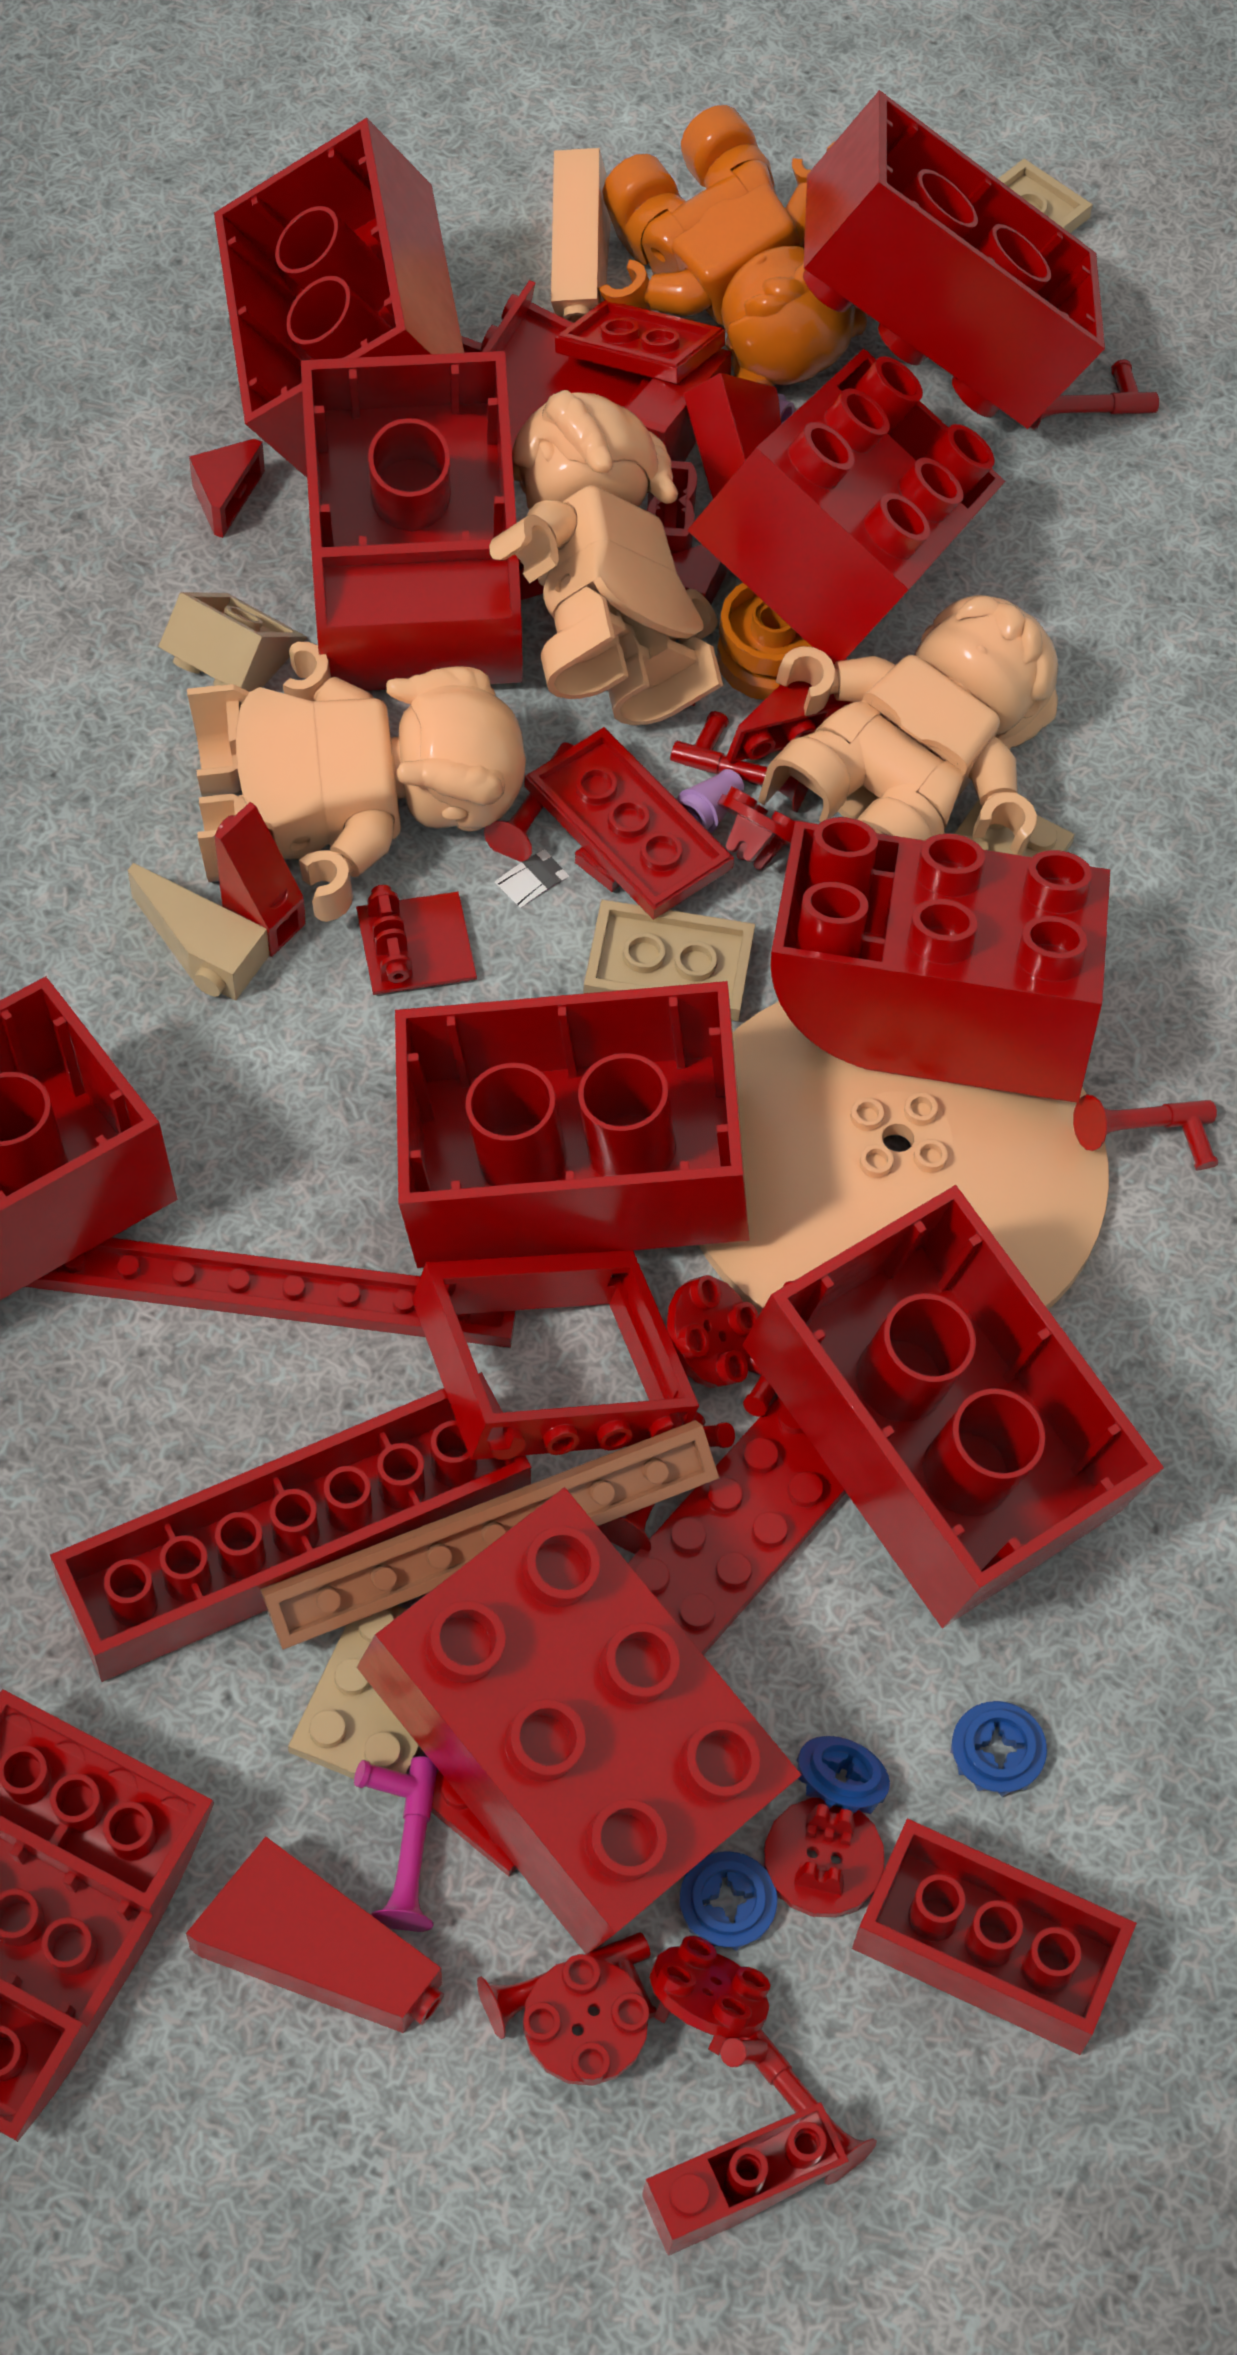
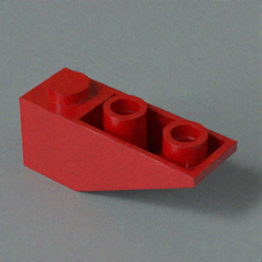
M804 681L792 682L787 687L780 684L738 725L726 759L729 763L749 758L757 760L769 753L783 750L791 740L814 733L834 712L853 702L838 701L835 699L834 694H830L828 702L822 710L816 714L805 716L804 704L809 687H812V685Z
M249 802L236 815H230L225 818L214 835L222 907L266 928L269 956L273 957L306 924L304 896L257 806Z
M819 2102L647 2178L642 2197L666 2253L670 2256L746 2221L847 2165L849 2160L822 2102Z

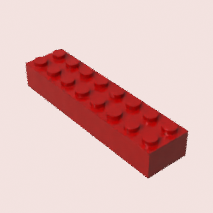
M478 1373L493 1413H503L483 1373ZM445 1388L50 1554L58 1585L101 1682H104L267 1611L260 1589L530 1485L532 1467L526 1456H516L506 1460H498L496 1458L471 1460Z

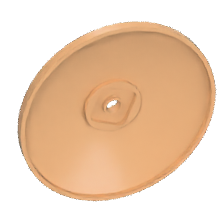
M779 1001L755 1014L733 1032L750 1241L699 1245V1247L721 1279L728 1283L740 1295L743 1301L752 1303L759 1314L770 1295L781 1289L784 1283L798 1279L954 1185L958 1186L1047 1309H1050L1072 1286L1086 1265L1096 1244L1106 1211L1109 1190V1165L1105 1142L1095 1151L1086 1150L1080 1145L1073 1126L1075 1102L857 1067L832 1056L807 1039L788 1018ZM1083 1087L1080 1098L1087 1094ZM890 1135H900L906 1138L912 1147L902 1152L893 1151L884 1145L883 1139Z

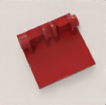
M378 885L371 890V895L367 900L368 905L356 906L373 995L477 980L459 891L399 900L398 894L392 891L390 886Z

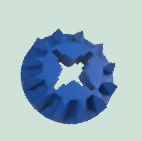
M991 1701L972 1707L959 1719L953 1732L950 1753L954 1756L958 1767V1774L964 1775L974 1783L977 1791L988 1790L998 1792L1003 1797L1009 1792L1019 1789L1026 1790L1038 1777L1046 1761L1047 1744L1042 1728L1031 1714L1021 1707L1008 1702ZM995 1727H998V1736L1002 1737L1003 1744L1017 1749L1016 1752L1007 1754L1002 1769H999L992 1753L980 1750L981 1747L989 1746Z
M836 1736L813 1738L803 1745L796 1759L798 1762L797 1770L801 1773L798 1780L806 1784V1796L820 1797L829 1808L834 1805L841 1809L850 1810L853 1814L857 1810L872 1814L878 1804L884 1802L888 1794L890 1780L884 1765L871 1751L852 1740ZM842 1769L847 1771L845 1775L847 1778L846 1783L835 1778L836 1773L840 1774Z
M723 1851L707 1855L687 1872L680 1889L679 1911L682 1912L689 1932L707 1940L714 1947H731L737 1951L746 1944L759 1941L774 1921L777 1910L776 1888L768 1871L758 1861L745 1854ZM725 1877L727 1887L731 1888L733 1896H743L744 1899L751 1898L746 1899L745 1903L737 1905L734 1923H730L729 1916H725V1911L722 1907H712V1904L705 1905L710 1904L711 1900L719 1898L722 1878Z

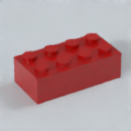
M907 1818L858 1928L852 1949L1081 2055L1094 2033L1137 1923Z

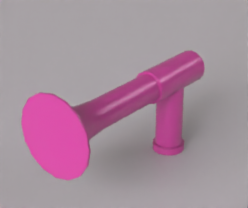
M418 1756L412 1758L409 1775L361 1760L354 1776V1785L356 1787H367L406 1798L403 1812L404 1827L393 1892L387 1905L382 1910L371 1913L374 1918L389 1929L425 1932L431 1930L434 1926L432 1920L423 1915L418 1897L427 1823L431 1817L437 1768L428 1757Z

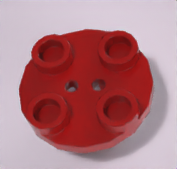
M731 786L727 795L722 794L717 802L718 805L736 817L726 843V848L730 852L737 851L736 856L739 860L754 861V867L757 870H761L773 859L783 845L790 848L794 820L777 811L774 812L771 819L766 816L768 810L758 805L757 800Z
M710 1275L688 1280L676 1290L668 1307L667 1331L685 1373L696 1383L709 1388H716L740 1383L746 1379L750 1355L742 1344L759 1315L755 1306L750 1302H743L740 1295L728 1283Z
M812 1797L789 1806L773 1822L764 1844V1868L768 1871L776 1888L777 1897L784 1900L791 1908L812 1917L836 1918L858 1911L874 1894L884 1871V1845L875 1824L863 1812L857 1810L853 1814L850 1810L841 1809L834 1805L829 1808L821 1798ZM810 1850L815 1851L818 1856L810 1858L807 1852ZM838 1856L841 1862L835 1864L831 1861V1857Z
M686 1936L683 1938L680 1946L669 1947L657 1955L649 1976L654 1994L660 2000L654 2015L655 2019L665 2024L670 2014L673 2013L686 2024L714 2035L708 2050L718 2056L720 2055L722 2044L727 2039L750 2037L762 2029L770 2007L767 1994L771 1987L769 1979L762 1972L751 1967H741L733 1960L718 1954L710 1942L697 1936Z
M577 1954L571 1956L566 1962L556 1964L536 1981L525 2002L523 2031L530 2053L547 2073L568 2084L594 2086L616 2079L636 2062L647 2039L649 2008L641 1989L625 1970L603 1959H594L586 1954ZM591 2007H596L600 2012L598 2015L592 2016L588 2013V2010ZM579 2026L583 2028L584 2032L582 2035L577 2036L573 2034V2028Z

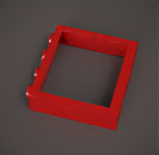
M625 1250L425 1263L412 1301L471 1460L491 1458L506 1460L516 1456L548 1453L551 1455H562L571 1451L594 1449L617 1450L692 1422L699 1408L698 1401L634 1251ZM610 1305L649 1401L493 1413L456 1314Z

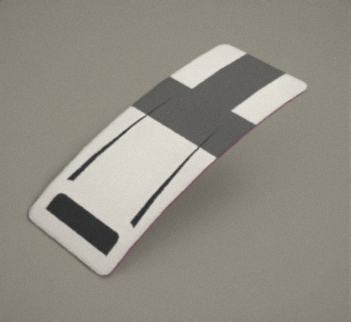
M544 849L502 875L495 883L522 908L544 891L568 878L569 875Z

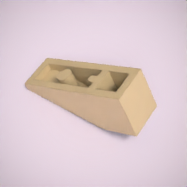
M133 863L128 869L132 898L191 979H193L195 985L210 996L217 997L221 993L236 1001L269 957L267 929Z

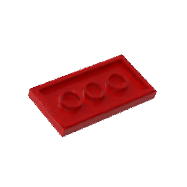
M605 727L524 777V787L653 920L733 869L734 857Z

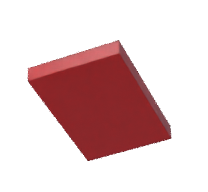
M606 300L602 301L555 337V352L558 354L676 384L725 346V329L626 304H616Z

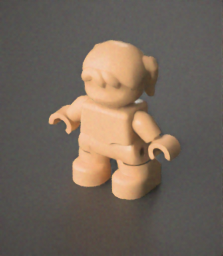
M562 390L549 397L547 403L536 410L520 429L512 449L514 481H520L521 489L526 494L529 512L525 518L491 540L489 545L490 555L495 560H505L515 554L524 565L523 575L528 582L531 583L538 578L539 583L544 586L543 599L549 613L554 618L557 634L545 643L541 652V661L549 692L556 697L565 699H582L608 690L614 718L619 722L628 725H648L660 722L674 716L723 686L714 647L702 640L717 627L718 620L715 611L700 592L695 589H685L676 572L662 521L656 515L640 508L649 491L665 504L673 503L677 499L678 491L673 483L671 458L667 453L665 444L656 435L649 432L643 422L625 407L596 394L571 393L568 390Z
M974 595L958 600L940 612L934 619L933 624L925 629L915 654L907 655L896 665L876 656L838 661L833 665L829 656L817 648L803 646L792 649L785 654L781 662L776 683L787 687L792 682L804 681L812 685V687H809L804 704L805 716L816 714L822 710L828 702L830 694H834L835 699L838 701L853 703L834 712L814 733L795 738L786 745L767 767L758 801L765 805L787 779L792 776L823 799L820 822L832 818L839 812L843 817L857 819L868 824L876 833L926 840L934 835L944 834L955 801L972 780L979 802L983 806L973 828V838L985 837L987 829L991 824L1003 825L1009 828L1015 836L1010 850L1013 854L1022 856L1035 829L1037 814L1033 805L1025 797L1018 794L1016 758L1010 749L1034 738L1042 728L1046 727L1056 717L1058 695L1056 693L1058 659L1052 640L1037 619L1015 604L1001 598Z
M298 641L291 645L289 649L291 666L299 678L306 679L295 680L289 678L283 684L284 693L261 687L249 692L235 684L188 688L187 696L196 732L201 769L197 770V779L202 797H199V806L204 831L197 832L208 882L219 881L214 839L219 825L228 816L236 815L249 802L257 806L283 858L299 859L301 876L305 883L312 886L320 881L330 882L327 885L318 887L312 899L315 917L325 922L338 919L352 905L353 891L350 876L358 877L387 854L392 840L396 839L400 834L401 821L398 799L406 798L409 811L415 820L429 828L438 829L457 826L458 829L472 832L480 830L502 818L512 806L522 787L526 757L523 736L518 720L511 708L496 697L494 689L490 686V679L483 671L471 667L455 666L431 670L424 674L414 675L408 679L395 678L388 680L386 683L387 693L399 701L410 704L399 722L398 737H391L388 710L385 703L380 699L373 698L371 693L340 678H331L326 654L319 655L318 645L310 642ZM240 790H242V795H235V793H238ZM330 844V850L320 851L326 845Z

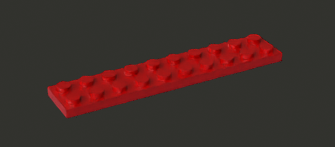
M779 1396L769 1406L765 1415L757 1419L716 1465L719 1479L696 1487L649 1539L651 1550L648 1552L641 1548L628 1562L630 1567L703 1655L846 1494V1491ZM439 1771L436 1775L431 1812L507 1876H510L516 1870V1866Z

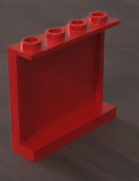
M531 280L528 281L519 296L513 293L509 297L502 312V322L498 327L493 324L489 327L481 344L482 352L505 351L512 449L520 429L536 410L547 403L549 397L562 390H568L571 393L596 394L627 409L653 379L641 374L556 353L555 337L573 323L532 303L536 283Z

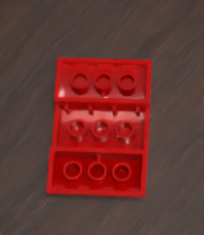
M4 1689L0 1692V2132L18 2142L73 2069L146 1949L191 1860L213 1808L214 1801Z

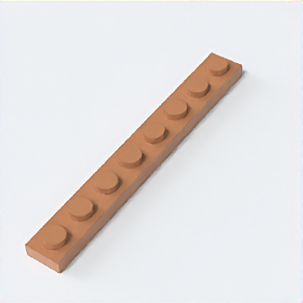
M695 1420L260 1589L278 1642L284 1650L429 1593L564 1487L593 1522L599 1526L719 1479L703 1425Z

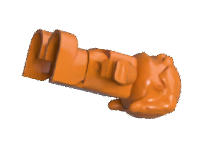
M717 105L708 108L692 119L685 129L681 140V152L686 167L702 187H706L704 191L687 201L680 197L674 179L655 156L636 154L624 159L613 168L605 180L602 190L603 201L617 237L635 260L629 259L626 267L632 281L628 287L614 289L608 284L598 287L603 301L606 300L616 304H626L683 317L696 315L706 310L715 322L724 326L727 332L726 348L732 352L733 359L731 364L734 376L770 386L793 385L814 377L819 372L829 368L842 356L848 348L851 338L862 335L865 331L867 314L854 304L846 312L832 310L813 295L804 281L807 174L811 170L805 168L803 159L792 158V168L798 186L784 208L774 188L775 184L770 162L758 148L754 133L735 108L728 105ZM834 142L827 147L826 151L829 150V148L834 144ZM648 263L650 264L651 270L653 272V275L650 280L643 266L647 265Z

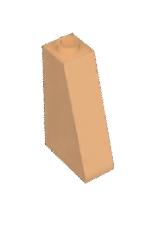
M600 148L554 151L551 303L556 315L572 323H575L603 301L598 287L605 285L607 281L611 219L603 201L602 190L607 175Z

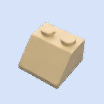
M180 592L158 647L174 656L173 663L178 667L196 674H200L202 671L215 678L214 686L235 684L251 692L259 687L262 688L290 658L289 649L291 645L298 641L304 642L307 636L228 593Z

